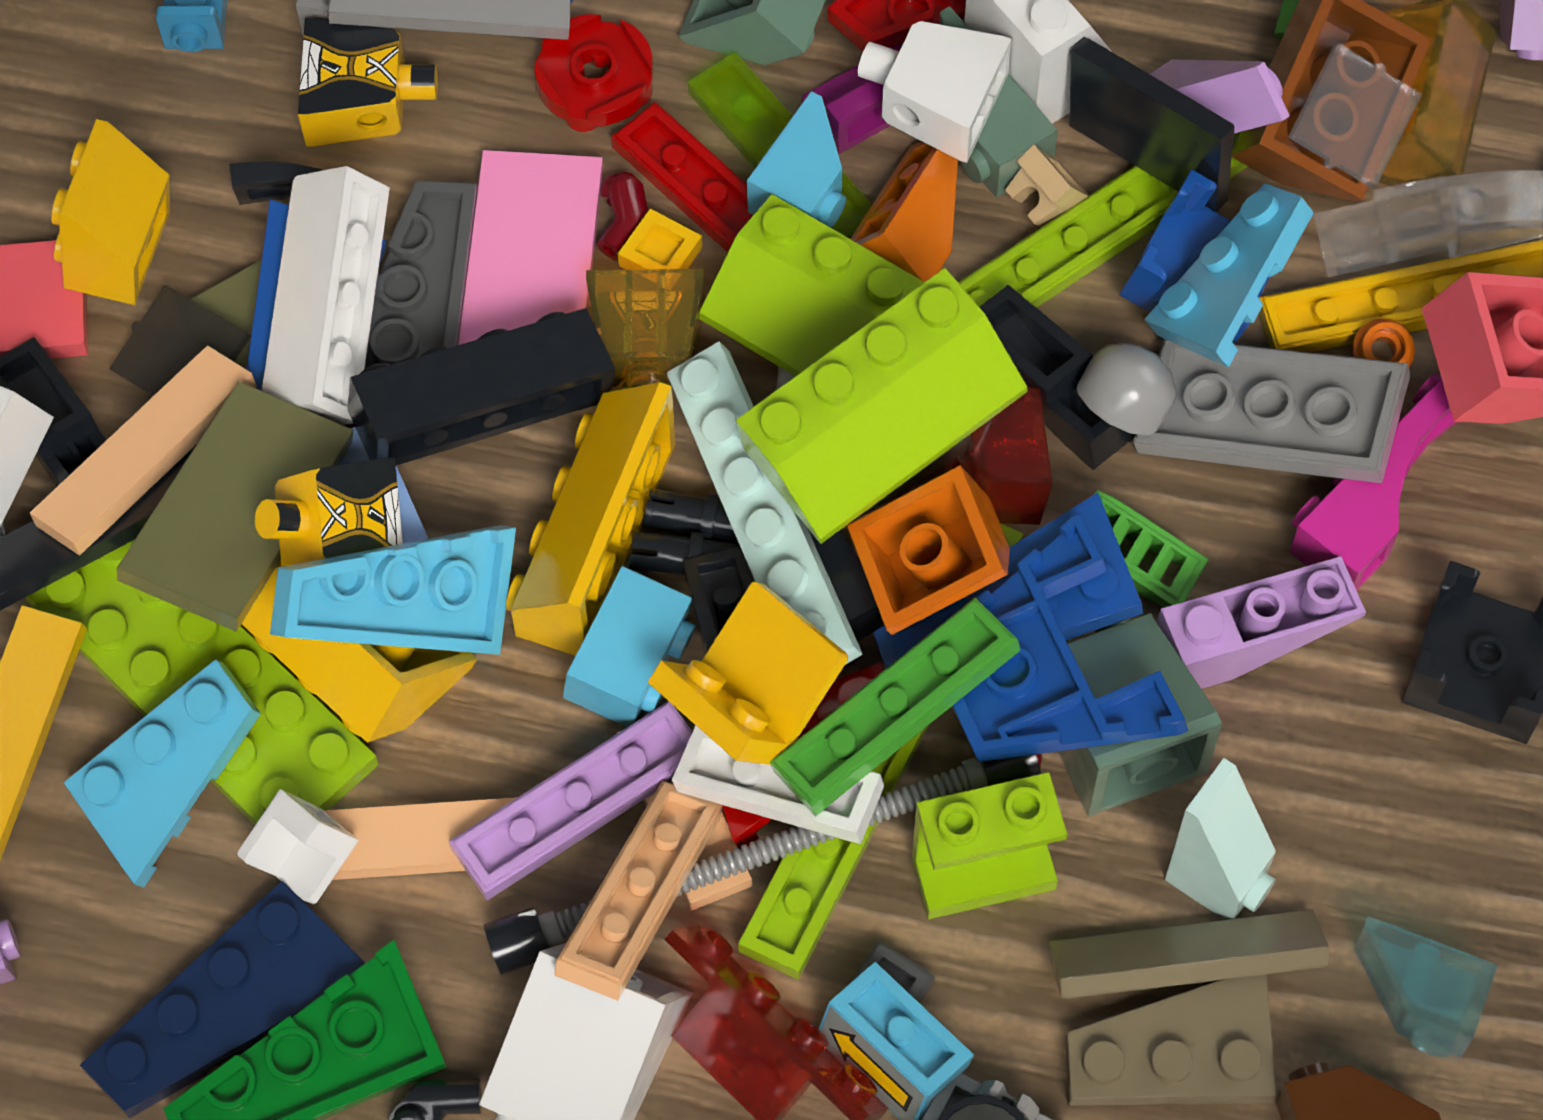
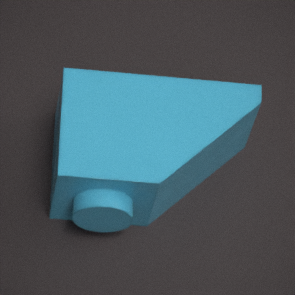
M811 91L748 178V212L754 215L769 196L773 194L831 228L839 219L846 203V196L842 195V166L822 96Z

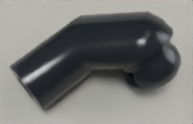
M481 1079L428 1080L418 1082L394 1107L389 1120H443L447 1114H481L482 1106L479 1105L482 1099Z

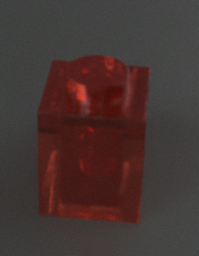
M1027 388V393L972 432L964 457L956 456L954 459L953 469L961 465L988 495L1000 523L1040 525L1053 484L1040 388Z

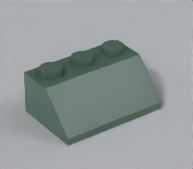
M693 0L678 37L686 44L758 64L768 65L805 53L814 39V28L822 7L827 0Z

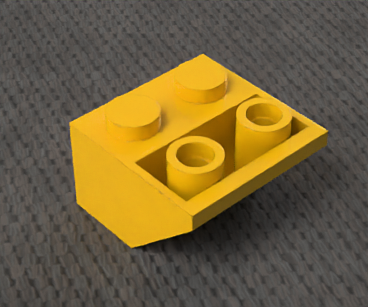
M96 119L88 141H78L74 149L70 174L73 179L69 189L60 188L54 200L51 220L52 224L59 225L60 227L55 244L54 260L62 263L64 289L136 305L170 214V175L109 122Z

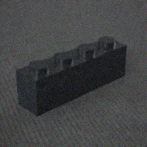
M587 308L567 314L564 312H553L543 316L536 323L509 331L506 329H495L483 334L477 340L450 348L447 346L433 347L423 352L419 357L392 365L387 363L372 365L364 369L360 374L350 377L348 412L369 460L391 457L395 458L396 465H400L598 405L602 394L611 392L616 368Z

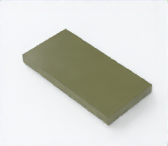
M238 381L118 565L117 581L237 632L281 560L279 539H264L256 530L255 512L258 505L265 499H275L274 487L279 479L318 468L339 465L352 444L353 429Z

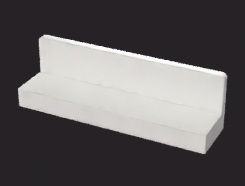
M348 166L298 175L293 180L262 385L263 392L341 425L353 424L348 412L350 377L360 374L365 367L390 187Z

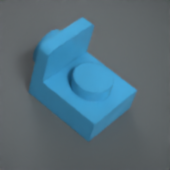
M164 0V6L157 7L156 21L164 48L178 49L184 52H199L203 49H224L227 0Z

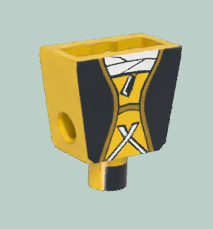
M305 18L298 117L306 147L396 135L402 130L404 100H437V64H405L401 35L394 29L329 24V20Z
M391 457L318 468L279 479L274 487L275 499L263 500L255 512V527L258 534L264 539H279L282 567L403 544L395 458Z

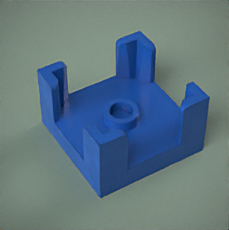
M1191 169L1167 207L1121 290L1120 296L1151 312L1159 303L1163 293L1169 287L1176 284L1200 257L1202 249L1211 240L1215 239L1231 222V220L1205 206L1217 188L1215 182ZM1267 277L1263 287L1261 288L1257 296L1258 298L1260 297L1270 277ZM1243 321L1232 341L1233 344L1237 342L1250 323H1244Z

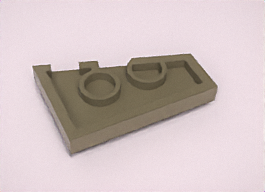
M1267 974L1219 980L1067 1032L1066 1060L1069 1106L1273 1103L1276 1097Z

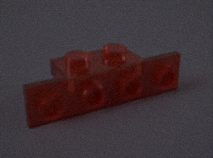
M696 925L673 929L664 939L711 985L671 1037L756 1120H782L811 1084L824 1094L849 1120H878L887 1112L889 1108L875 1096L877 1087L874 1082L858 1068L852 1065L844 1066L826 1049L829 1045L826 1036L809 1021L802 1018L796 1019L778 1002L781 998L780 993L771 982L755 972L748 973L731 957L733 948L722 935L709 927Z

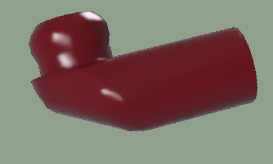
M628 172L611 174L604 179L601 185V196L609 197L606 202L609 206H612L615 219L597 241V246L604 255L615 261H618V252L649 211L643 183Z

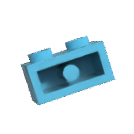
M621 566L566 674L563 698L625 727H629L637 722L643 710L651 713L657 709L663 696L648 683V680L661 660L668 661L670 656L681 660L696 628L695 624L687 621L692 598Z

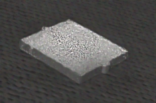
M1338 43L1333 46L1288 138L1325 159L1324 164L1328 169L1338 167L1370 188L1378 185L1422 94L1386 73V67L1383 63L1373 65Z

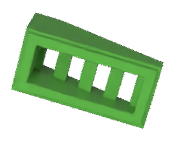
M1097 490L1095 494L1099 493L1119 547L1124 538L1135 542L1124 559L1138 595L1164 608L1186 602L1207 566L1208 558L1121 501ZM1149 549L1157 553L1158 556L1148 573H1146L1138 566ZM1173 561L1182 567L1169 588L1160 580L1170 562Z

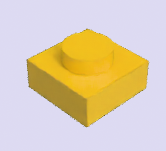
M649 209L618 252L619 266L671 293L703 248L702 235Z

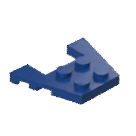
M1080 514L1071 517L1060 526L1061 534L1042 551L1039 552L1034 549L1018 562L1019 570L993 593L986 590L976 598L1018 639L1021 650L952 706L978 762L1177 736L1188 731L1185 718L1161 671H1157L1100 698H1095L1075 660L1046 599L1107 572L1104 560Z

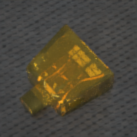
M704 269L586 270L591 318L616 368L612 387L632 388L657 382L672 386L667 372L692 358L697 353L703 322L699 319V311L705 301Z

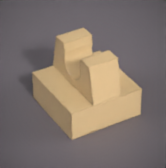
M1036 145L1030 147L1017 160L1021 168L1005 189L1012 199L1020 203L1026 200L1031 193L1038 191L1039 203L1027 216L1039 227H1043L1089 196L1054 155Z

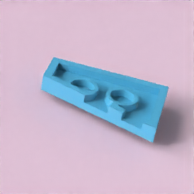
M1264 183L1256 193L1245 200L1239 213L1224 230L1202 249L1200 257L1178 282L1163 293L1159 303L1144 319L1157 336L1229 368L1238 352V349L1232 343L1243 321L1244 323H1254L1263 306V303L1257 297L1267 277L1274 276L1283 270L1314 212L1302 196Z
M217 659L63 782L134 885L143 888L146 886L157 869L154 863L172 836L178 838L191 819L188 812L209 781L218 779L261 715L226 664Z

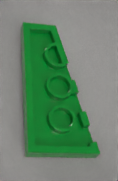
M392 940L377 951L375 957L349 976L346 974L325 989L322 996L296 1015L287 1017L269 1030L266 1037L240 1056L235 1055L164 1107L163 1110L167 1120H323L446 1068L395 940Z

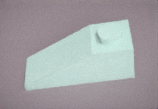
M1225 758L1222 759L1185 810L1165 881L1222 919L1229 920L1236 919L1244 906L1255 912L1262 904L1276 881L1275 878L1268 874L1276 850L1236 765Z

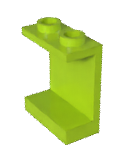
M1049 772L917 802L912 862L928 920L1056 890L1058 879L1047 844L1067 840L1068 834Z

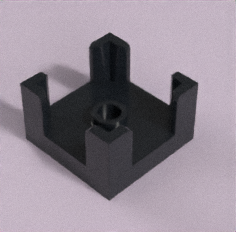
M1450 561L1437 590L1402 703L1527 744L1543 714V595L1535 612L1473 593L1480 576V571Z

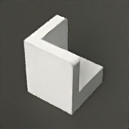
M280 789L238 850L237 855L246 864L276 876L302 900L315 904L359 840L320 807Z

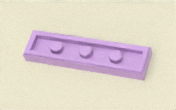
M668 701L450 840V848L486 901H488L655 793L662 780L668 783L672 782V778L693 731L676 708Z

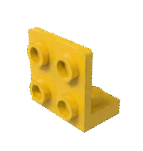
M753 582L744 593L701 662L692 660L687 665L661 660L648 683L735 761L771 765L770 761L797 740L848 661V655L763 583Z

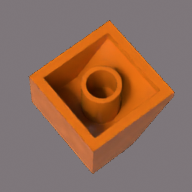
M961 465L847 525L884 625L891 635L1008 575L1010 547L991 500Z

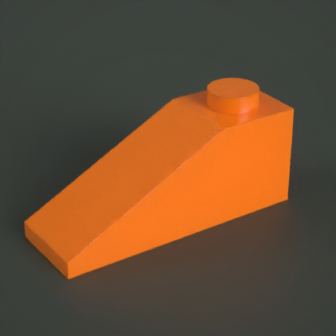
M923 141L910 146L850 239L924 282L929 280L941 270L952 252L958 160Z

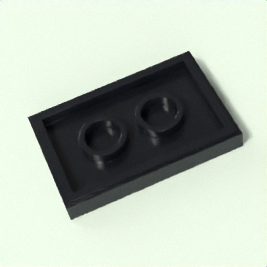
M1083 37L1071 50L1069 126L1178 191L1191 169L1216 183L1217 188L1205 206L1218 212L1228 201L1234 124L1098 43Z

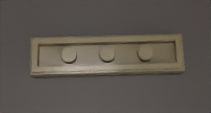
M1313 909L1049 941L1050 962L1061 999L1329 966V946Z

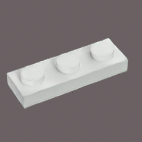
M696 725L672 778L677 792L858 844L862 843L884 788L881 775L870 772L815 817L774 773L771 765L735 761Z

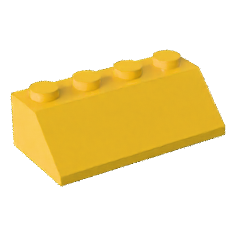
M657 382L603 393L595 413L586 412L582 417L575 438V448L579 450L572 467L564 465L560 469L552 493V500L556 502L549 521L541 519L537 523L529 547V554L533 556L526 575L517 574L507 595L506 610L511 611L516 637L576 656L621 566L625 567L633 549L631 548L634 529L641 530L644 523L647 500H651L649 499L651 488H658L676 445L672 386Z
M281 560L242 622V625L254 635L256 643L261 648L274 654L297 676L299 683L306 690L316 694L341 717L344 726L349 731L361 736L367 743L407 729L467 674L477 661V658L471 652L286 638L271 635L270 629L278 567H282Z

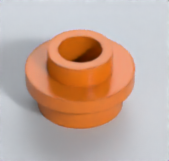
M1391 319L1372 320L1356 333L1352 342V357L1378 360L1372 353V345L1375 341H1384L1392 350V356L1389 361L1408 363V367L1412 364L1415 355L1414 341L1409 331L1399 322Z

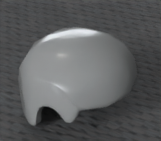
M1126 343L1111 344L1100 349L1089 362L1077 385V392L1081 399L1101 419L1125 432L1144 436L1152 435L1157 431L1170 413L1177 395L1173 373L1160 357L1139 345Z

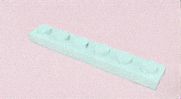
M718 341L668 371L667 376L755 582L763 583L845 651L848 655L847 664L863 655L808 528L743 449L736 419L754 406L730 351Z

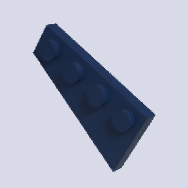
M281 881L82 1062L80 1066L93 1082L130 1119L207 1075V1069L236 1052H239L240 1055L263 1039L264 1036L268 1035L269 1030L287 1017L296 1015L322 996L325 989L346 974L348 976L364 965L365 962Z

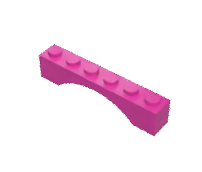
M1437 373L1431 375L1417 391L1412 400L1415 406L1404 418L1399 417L1383 482L1374 483L1334 478L1333 484L1336 487L1323 500L1317 495L1313 496L1295 516L1292 525L1297 528L1290 553L1304 565L1309 566L1341 556L1358 591L1389 558L1399 532V501L1403 482L1409 470L1429 444L1453 424L1457 423L1453 421L1442 378Z

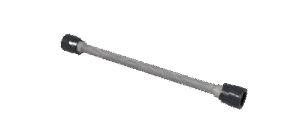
M1028 755L978 762L976 757L962 761V766H958L957 771L950 769L949 774L944 771L941 773V777L936 774L933 776V780L928 777L925 779V782L920 780L917 782V785L911 783L909 788L903 786L901 791L895 789L893 794L887 792L885 797L881 795L869 826H873L875 821L881 823L883 818L889 820L891 815L898 817L899 812L902 815L906 814L907 809L910 812L914 811L917 802L952 795L955 792L960 793L963 792V789L969 791L1039 775L1041 770L1036 755ZM798 826L797 829L790 827L789 832L782 830L781 835L774 833L773 838L768 835L765 837V841L760 838L756 844L754 841L750 842L748 847L746 844L741 845L740 850L738 847L733 848L732 853L730 850H727L724 856L722 853H719L716 859L714 856H710L709 861L702 859L701 864L695 863L677 896H681L682 891L689 893L690 888L697 890L698 885L705 887L706 882L711 885L714 883V879L719 882L722 880V876L726 879L730 877L731 873L733 876H736L739 870L741 873H744L746 868L752 870L754 865L760 867L762 862L769 864L770 859L777 861L778 856L785 858L786 853L793 855L795 853L794 850L801 852L803 847L810 849L811 844L815 847L818 846L819 841L824 844L827 838L832 841L835 837ZM592 900L588 901V905L581 903L580 908L573 906L572 911L565 909L563 914L561 912H556L555 914L554 910L538 915L535 907H531L484 924L485 934L500 974L503 975L535 963L540 951L564 942V937H568L569 932L573 933Z

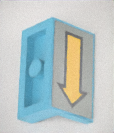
M876 962L829 1001L815 1037L837 1061L899 1120H922L932 1099L969 1066L974 1056L965 1045Z

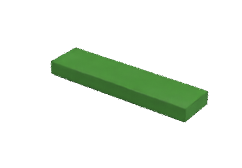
M976 598L972 599L770 761L774 773L816 817L1020 652L1018 639Z

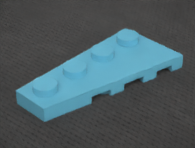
M498 525L278 567L270 634L286 638L500 655L516 527Z

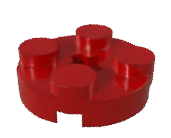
M598 14L575 16L570 18L568 40L544 38L541 42L542 50L537 60L535 59L534 67L537 91L545 106L557 117L566 120L567 125L573 130L588 132L594 130L597 126H608L623 121L638 111L641 106L647 104L652 97L654 69L651 48L646 38L636 27L619 19L620 25H617L613 22L601 21V15ZM593 62L597 68L606 65L609 67L604 72V76L591 79L583 76L585 74L584 65Z

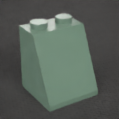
M1151 613L1133 620L1129 618L1097 629L1095 634L1073 642L1071 639L1066 640L1095 698H1100L1157 671H1161L1185 718L1188 728L1187 732L1177 736L1058 751L1088 817L1208 773L1222 727L1221 719Z

